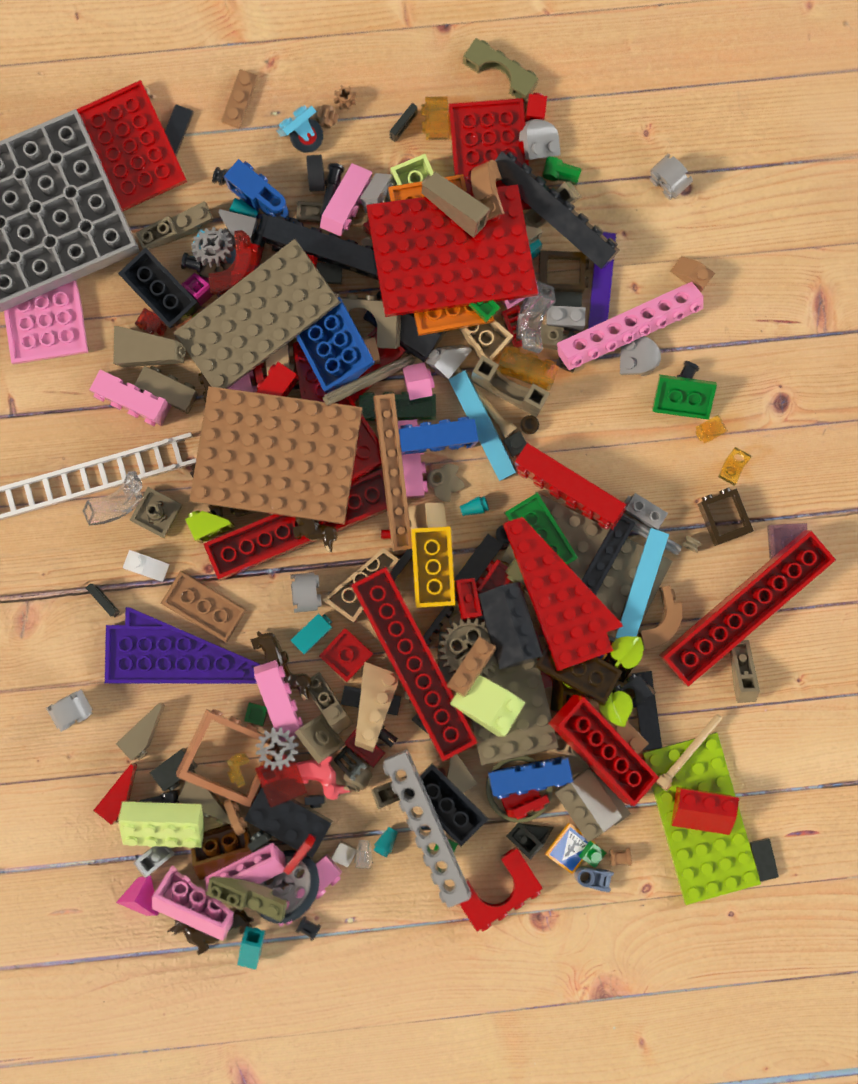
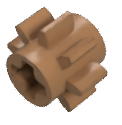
M341 85L339 91H334L336 96L334 103H339L340 110L342 108L350 110L351 105H356V100L353 98H356L357 95L356 92H351V86L346 88Z
M322 105L321 108L316 110L314 119L319 120L318 123L321 127L331 128L332 125L337 123L339 114L335 113L333 106Z

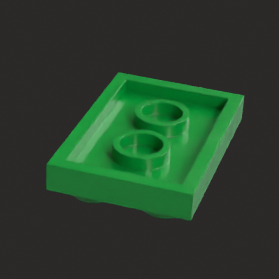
M659 374L652 412L709 420L717 383Z

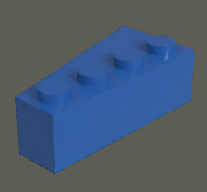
M469 417L458 418V421L450 422V419L440 420L439 424L423 422L417 427H412V424L402 425L401 429H399L402 455L427 452L426 449L436 452L444 450L445 447L457 450L464 447V445H466V449L473 448L478 442L475 419H469Z
M565 756L488 771L492 795L497 796L498 799L509 797L511 793L521 795L528 793V790L536 789V791L548 789L547 787L550 786L559 787L573 782L569 760Z

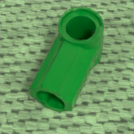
M547 157L542 177L549 181L560 180L577 185L582 168L565 164L556 157Z

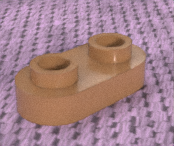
M230 799L225 800L223 804L235 833L239 836L246 832L247 823L243 816L240 817L239 811L241 808L239 803Z

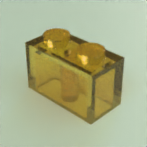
M448 96L425 97V104H421V115H425V122H422V134H426V140H448Z

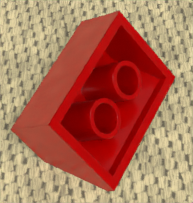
M676 787L671 826L730 835L737 818L739 798L732 795Z

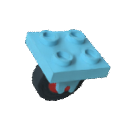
M304 105L293 112L294 117L284 119L278 124L280 128L276 130L280 137L290 134L292 145L303 153L317 150L323 141V130L320 124L310 119L316 113L313 106L306 107Z

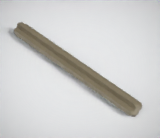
M408 354L325 394L323 401L328 406L403 370L402 368L408 365H413L415 358Z

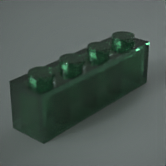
M407 391L401 392V395H394L397 421L415 419L436 420V394L413 400L409 399ZM365 392L363 395H359V407H362V415L366 421H376L373 397L375 393ZM383 392L382 395L393 394L394 392Z

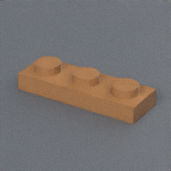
M239 69L221 120L223 124L240 129L258 79L257 74Z
M479 637L448 683V688L465 698L495 652L496 646Z

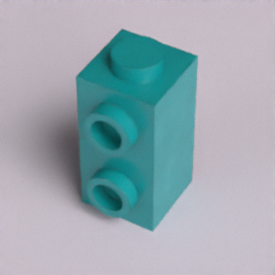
M318 613L291 639V642L303 654H306L333 628L330 625L332 621L326 614L321 616Z
M246 926L240 945L238 966L257 969L265 931Z

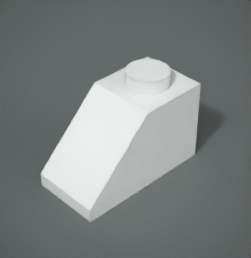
M129 550L123 568L163 582L170 564Z

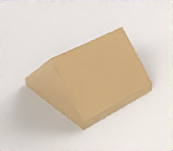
M423 503L408 507L411 529L447 527L444 503Z

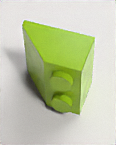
M196 510L185 519L194 540L200 544L235 528L234 524L229 520L205 511L200 512Z

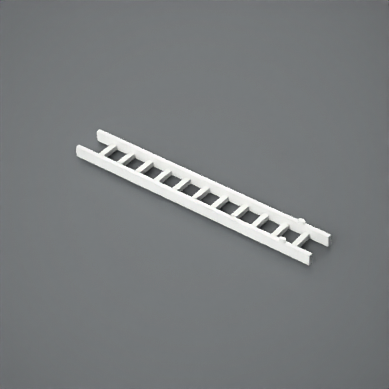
M192 433L164 439L1 486L0 493L6 492L11 511L0 514V520L191 466L196 463V458L182 462L177 442L193 438ZM172 444L177 464L164 467L159 447ZM154 449L159 469L146 472L140 453ZM135 454L140 474L127 478L122 458ZM117 459L122 480L108 483L103 463ZM98 465L103 485L90 488L85 468ZM80 470L85 490L72 494L67 473ZM61 475L66 496L53 499L48 479ZM43 481L48 501L35 504L30 484ZM24 486L29 506L16 510L11 489Z

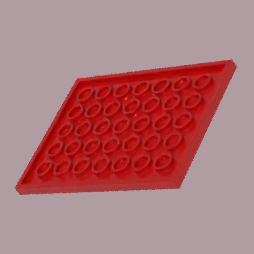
M518 184L496 187L504 214L488 220L474 238L427 197L366 205L385 317L469 306L470 303L476 304L477 302L486 303L492 300L497 302L537 296L538 289ZM465 191L474 197L473 191Z

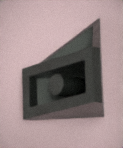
M518 822L506 837L531 860L543 847L554 827Z

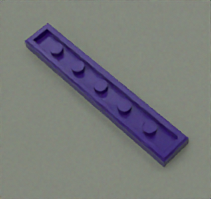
M604 232L602 234L607 239L611 238L616 242V233ZM614 258L603 269L594 263L588 329L608 320Z

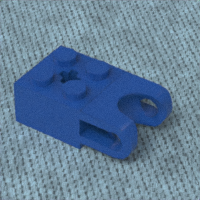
M238 159L224 175L228 188L258 211L260 209L266 215L274 217L275 214L284 210L280 216L287 219L289 212L284 196L268 184V179L263 174L255 173L253 171L254 168L245 161L243 163Z

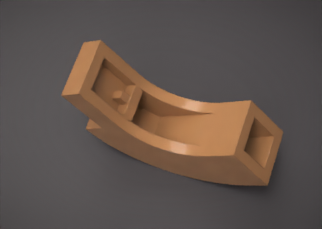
M490 160L474 167L471 171L474 197L490 209L487 221L504 214L496 189V181L502 178L495 160Z
M670 585L659 588L664 607V614L660 623L654 628L638 631L639 637L643 642V650L653 649L665 644L676 634L680 627L683 615L682 602L674 604L673 600H676L674 589H671Z

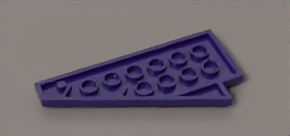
M126 607L125 625H106L105 683L257 684L254 676V667L261 664L133 608Z

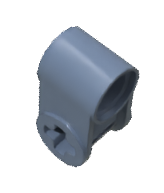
M585 866L576 869L574 877L581 886L603 892L611 891L609 886L614 872ZM583 872L589 873V878L586 881L580 880Z

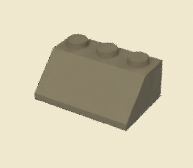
M590 767L573 777L572 783L559 786L555 791V794L587 842L604 833L623 817Z

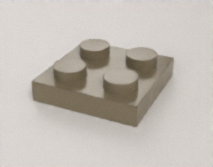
M322 714L295 732L296 736L318 764L345 745Z

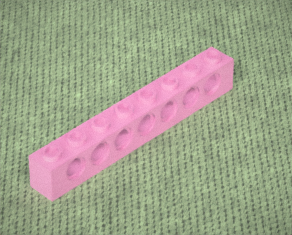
M689 282L558 342V356L568 370L579 367L586 362L597 359L599 356L612 352L643 336H647L686 316L699 312L703 309V295L693 282Z

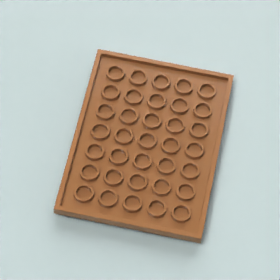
M208 386L189 501L345 524L362 407L334 403L328 406L325 402Z

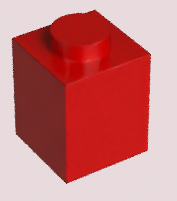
M541 93L529 94L525 122L534 119H545L548 96H544Z

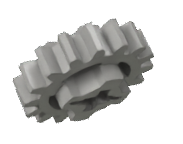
M215 227L212 228V231L205 228V233L199 231V237L193 238L194 243H191L193 255L196 257L197 262H202L203 266L209 263L210 267L213 266V263L220 266L221 261L227 262L226 257H232L231 252L234 251L232 239L229 237L228 232L223 233L221 228L216 231Z
M273 727L272 733L269 734L267 731H264L265 737L259 736L261 744H256V747L260 748L256 755H261L258 761H265V768L271 765V769L274 771L275 766H278L281 771L282 765L285 764L286 767H290L289 760L295 761V758L292 756L298 754V751L294 750L298 743L292 742L295 736L289 737V730L282 733V728L280 727L279 731L276 732ZM278 736L285 738L288 743L281 742ZM271 738V744L264 748L265 742ZM275 744L283 748L279 754L271 750ZM290 750L289 756L283 760V754ZM265 755H271L275 758L276 762L270 761Z

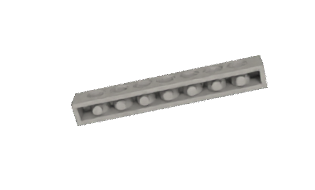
M408 749L387 757L384 760V772L387 776L390 775L392 790L395 794L398 793L401 810L403 812L406 811L409 818L407 819L410 830H414L417 836L415 837L416 844L424 852L423 860L426 866H430L432 870L431 878L433 883L439 886L441 901L443 903L446 902L449 908L469 900L471 891ZM404 770L407 777L400 778L397 775V771ZM406 788H411V789H413L414 792H415V795H414V796H408V795L405 793V789H406ZM418 806L422 808L423 813L420 815L414 813L413 807ZM428 825L431 831L428 833L423 832L421 826ZM436 843L439 846V850H431L429 844ZM437 862H445L447 868H439ZM450 879L454 881L455 886L449 887L445 884V881Z

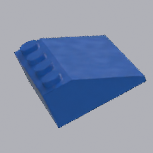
M338 297L341 302L296 336L326 393H330L356 380L375 363L341 297Z

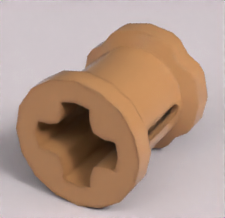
M630 848L619 851L610 849L611 867L618 864L631 866Z

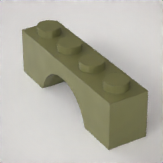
M475 38L463 56V64L477 73L486 69L502 71L510 82L509 94L515 98H523L524 104L529 94L537 86L538 78L535 73L523 69L517 61H511L506 58L503 52L494 50L484 40L480 41Z

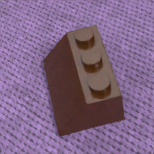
M231 824L204 831L202 847L191 848L192 866L199 880H203L206 876L255 852H251L248 844L251 842L248 825L245 828L246 832L239 836L235 833Z

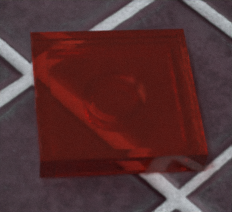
M289 760L290 767H286L284 764L281 771L278 766H275L274 771H272L271 765L256 770L270 808L308 793L295 761Z

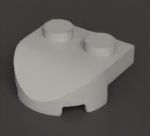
M541 119L526 122L524 129L520 131L519 141L524 142L525 160L561 155L559 134L551 123Z
M645 336L621 346L620 374L641 376L651 374L661 361L659 347L654 341Z

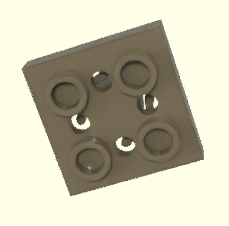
M147 487L130 521L165 539L183 505Z

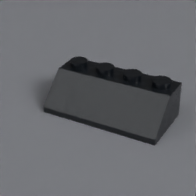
M146 247L118 273L170 329L188 320L202 307Z
M379 290V292L376 294L377 299H382L381 292ZM367 310L363 319L377 327L375 317ZM414 313L401 315L400 343L427 360L429 354L435 349L447 331L418 336Z
M520 582L502 585L478 594L490 642L496 646L494 655L499 670L534 662L542 657Z
M432 763L419 776L443 830L462 847L489 818ZM406 788L405 792L409 796L415 795L413 789Z

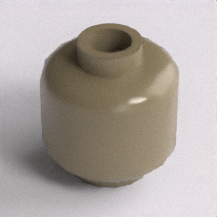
M364 763L366 768L363 769L361 767L360 775L356 773L355 781L344 774L345 786L357 792L364 790L372 777V773L368 769L369 765ZM348 766L347 769L351 772L352 768Z

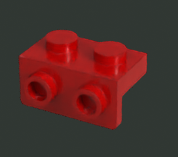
M499 559L495 562L491 561L486 568V571H488L486 577H480L476 583L477 593L481 594L496 587L509 584L511 580L507 578L509 574L505 572L508 566L500 562Z
M536 789L528 790V793L521 795L512 793L509 797L501 799L507 817H513L517 820L528 816L527 812L533 810L536 812L544 809V805L549 803L547 795H541Z

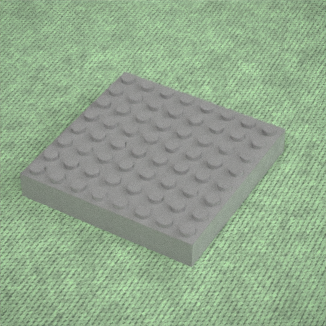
M76 109L0 141V312L140 252L84 122Z

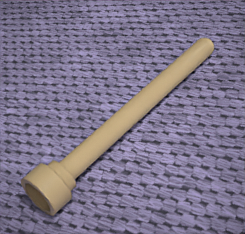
M458 367L454 373L457 375L463 371ZM474 385L486 411L499 424L500 433L505 438L509 437L517 428L513 423L506 422Z
M715 715L666 774L663 773L662 776H658L659 779L656 781V784L663 790L667 791L672 786V778L722 720L720 715Z

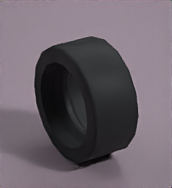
M307 155L310 192L325 191L322 155Z

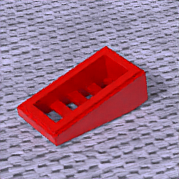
M517 305L502 311L501 317L505 327L513 335L511 342L514 349L532 343L520 306ZM515 313L517 314V316L508 319V316ZM516 321L520 322L519 324L514 326L510 325L511 323ZM520 328L523 329V331H520V332L515 333V334L513 333V331H515V330H517V329H520ZM525 335L526 338L516 341L515 338Z

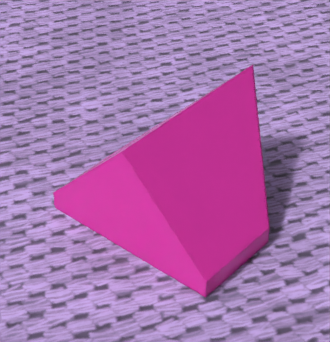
M194 272L181 285L202 306L227 282L201 277Z
M144 876L138 877L116 902L145 916L159 915L158 911L152 909V896L155 892L151 876L146 878Z

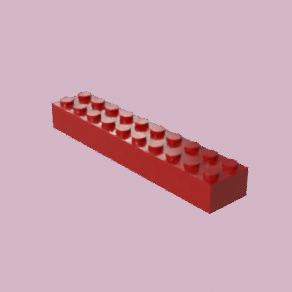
M378 470L351 482L345 524L319 520L318 523L334 526L337 532L386 512L387 503L383 470ZM273 514L203 543L217 579L222 581L315 541L309 540L305 536L298 540L294 537L293 527L299 526L296 517Z
M804 530L659 654V656L680 681L689 687L834 563L836 559L812 530Z
M387 567L352 584L351 587L441 760L445 761L477 744L478 742L463 713L450 704L454 696L448 688V684Z

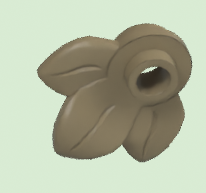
M446 464L441 469H434L430 471L427 477L429 485L434 488L435 495L445 502H450L451 492H457L464 488L462 480L456 476L459 467L454 464ZM439 476L441 480L439 482H435L433 480V477Z

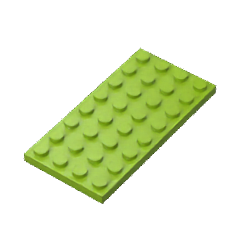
M715 732L709 734L672 778V786L667 791L663 790L656 782L652 786L685 905L761 884L739 806L737 818L730 835L671 826L676 787L736 796L719 736ZM696 738L643 752L644 761L658 776H662L663 773L666 774Z

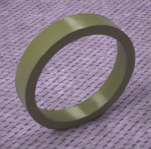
M529 756L508 759L496 763L491 771L500 769L503 765L512 761L531 763L537 760ZM489 775L487 777L486 795L493 810L508 821L519 823L531 821L539 817L549 805V803L545 804L544 809L536 812L533 811L522 819L517 820L513 817H507L506 812L495 803ZM552 786L547 787L548 789H546L545 795H547L549 799V803L552 798Z

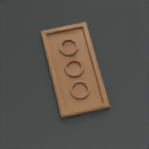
M181 570L160 603L226 643L247 611Z

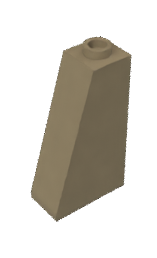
M434 172L432 176L428 175L423 180L421 193L470 236L474 238L486 225L490 212L487 206L437 172Z
M114 326L113 364L124 368L184 363L186 350L182 343Z

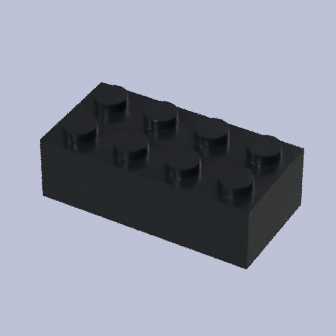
M270 785L261 788L244 819L297 850L309 834L312 835L315 841L306 853L311 858L314 857L333 822L331 819Z

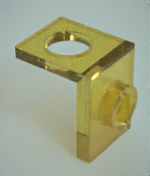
M734 447L725 459L718 477L735 486L742 469L751 459V455ZM739 454L744 457V460L739 461L734 458V455Z

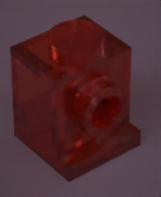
M146 308L143 309L135 322V325L140 330L143 328L145 332L152 335L155 333L158 336H163L167 329L166 324L155 313Z

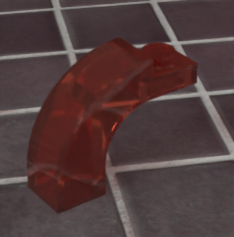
M243 230L234 231L236 258L233 264L225 271L208 273L210 293L214 295H223L254 271L257 254L255 250L249 249L251 240L249 235Z

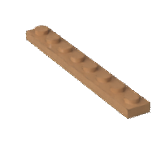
M394 393L375 395L373 397L392 551L412 549Z

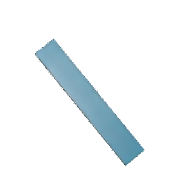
M464 370L448 379L466 416L469 419H475L478 440L499 481L517 473L467 371Z
M653 528L649 530L620 620L623 627L618 628L615 636L616 639L623 636H637L669 537L668 533Z

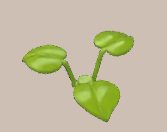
M623 636L616 639L611 645L613 648L611 656L618 660L614 666L618 668L620 663L627 669L634 668L642 659L643 642L638 636ZM617 691L614 694L611 692L604 706L599 704V708L603 716L611 723L625 727L632 712L633 703L628 694Z

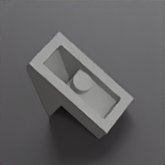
M154 846L135 860L133 864L146 878L175 853L170 847Z

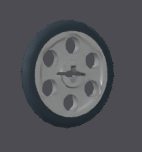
M295 850L282 851L285 855L286 863L296 853ZM305 855L291 874L288 875L283 872L275 876L270 885H267L266 881L260 884L273 889L274 896L289 901V907L285 912L284 919L280 922L258 912V914L268 922L282 924L298 919L310 909L319 890V874L314 861L309 856ZM304 869V876L297 879L298 871ZM286 883L289 884L285 887V890L282 889V887H284ZM304 888V895L301 898H297L298 890Z

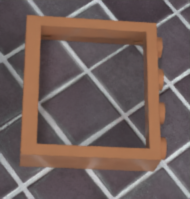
M206 709L176 775L178 778L250 807L261 784L257 773L247 794H244L188 769L211 720L259 740V736L265 737V734L258 732L259 728L251 724L247 726L240 724L241 720L230 716L229 719L222 716L223 712L212 709L210 711ZM269 738L265 743L270 745L272 742L271 738ZM275 744L271 750L276 752L278 744ZM265 755L267 759L272 760L273 757L271 755Z

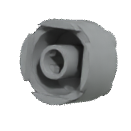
M667 154L650 170L652 176L650 180L656 187L660 185L664 189L663 194L670 200L671 198H676L693 182L691 176L689 178L686 176L688 171L674 156L670 159V154Z
M314 572L290 574V579H294L291 584L293 605H297V608H294V613L318 611V607H321V595L316 592V588H319V576L314 575Z
M82 689L46 708L60 732L71 727L72 724L76 723L75 720L79 723L93 714V709Z

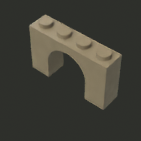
M334 293L337 298L341 297L348 312L353 308L359 307L373 314L377 322V347L396 349L400 346L401 315L385 317L382 299H377V295H366V298H359V294H347V297L340 296V293Z
M482 355L472 372L471 381L537 418L550 393L535 384H532L531 388H527L511 381L499 372V364Z

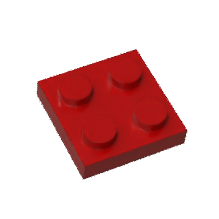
M344 628L319 657L348 682L373 653Z

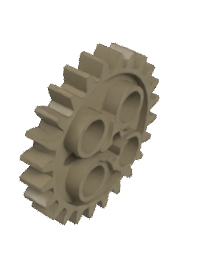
M460 619L459 626L454 622L452 623L453 630L448 627L446 628L448 635L442 634L441 637L445 641L439 642V645L443 648L439 649L438 653L444 654L439 660L446 661L443 668L450 667L448 674L457 671L468 653L458 660L455 657L464 653L467 646L472 648L477 641L470 640L468 633L473 632L478 638L481 637L491 643L487 628L484 627V621L479 625L478 619H475L474 623L467 619L464 624L463 620ZM452 643H459L461 650H453ZM494 653L480 675L483 674L485 677H488L487 670L493 672L495 669L492 665L498 666Z

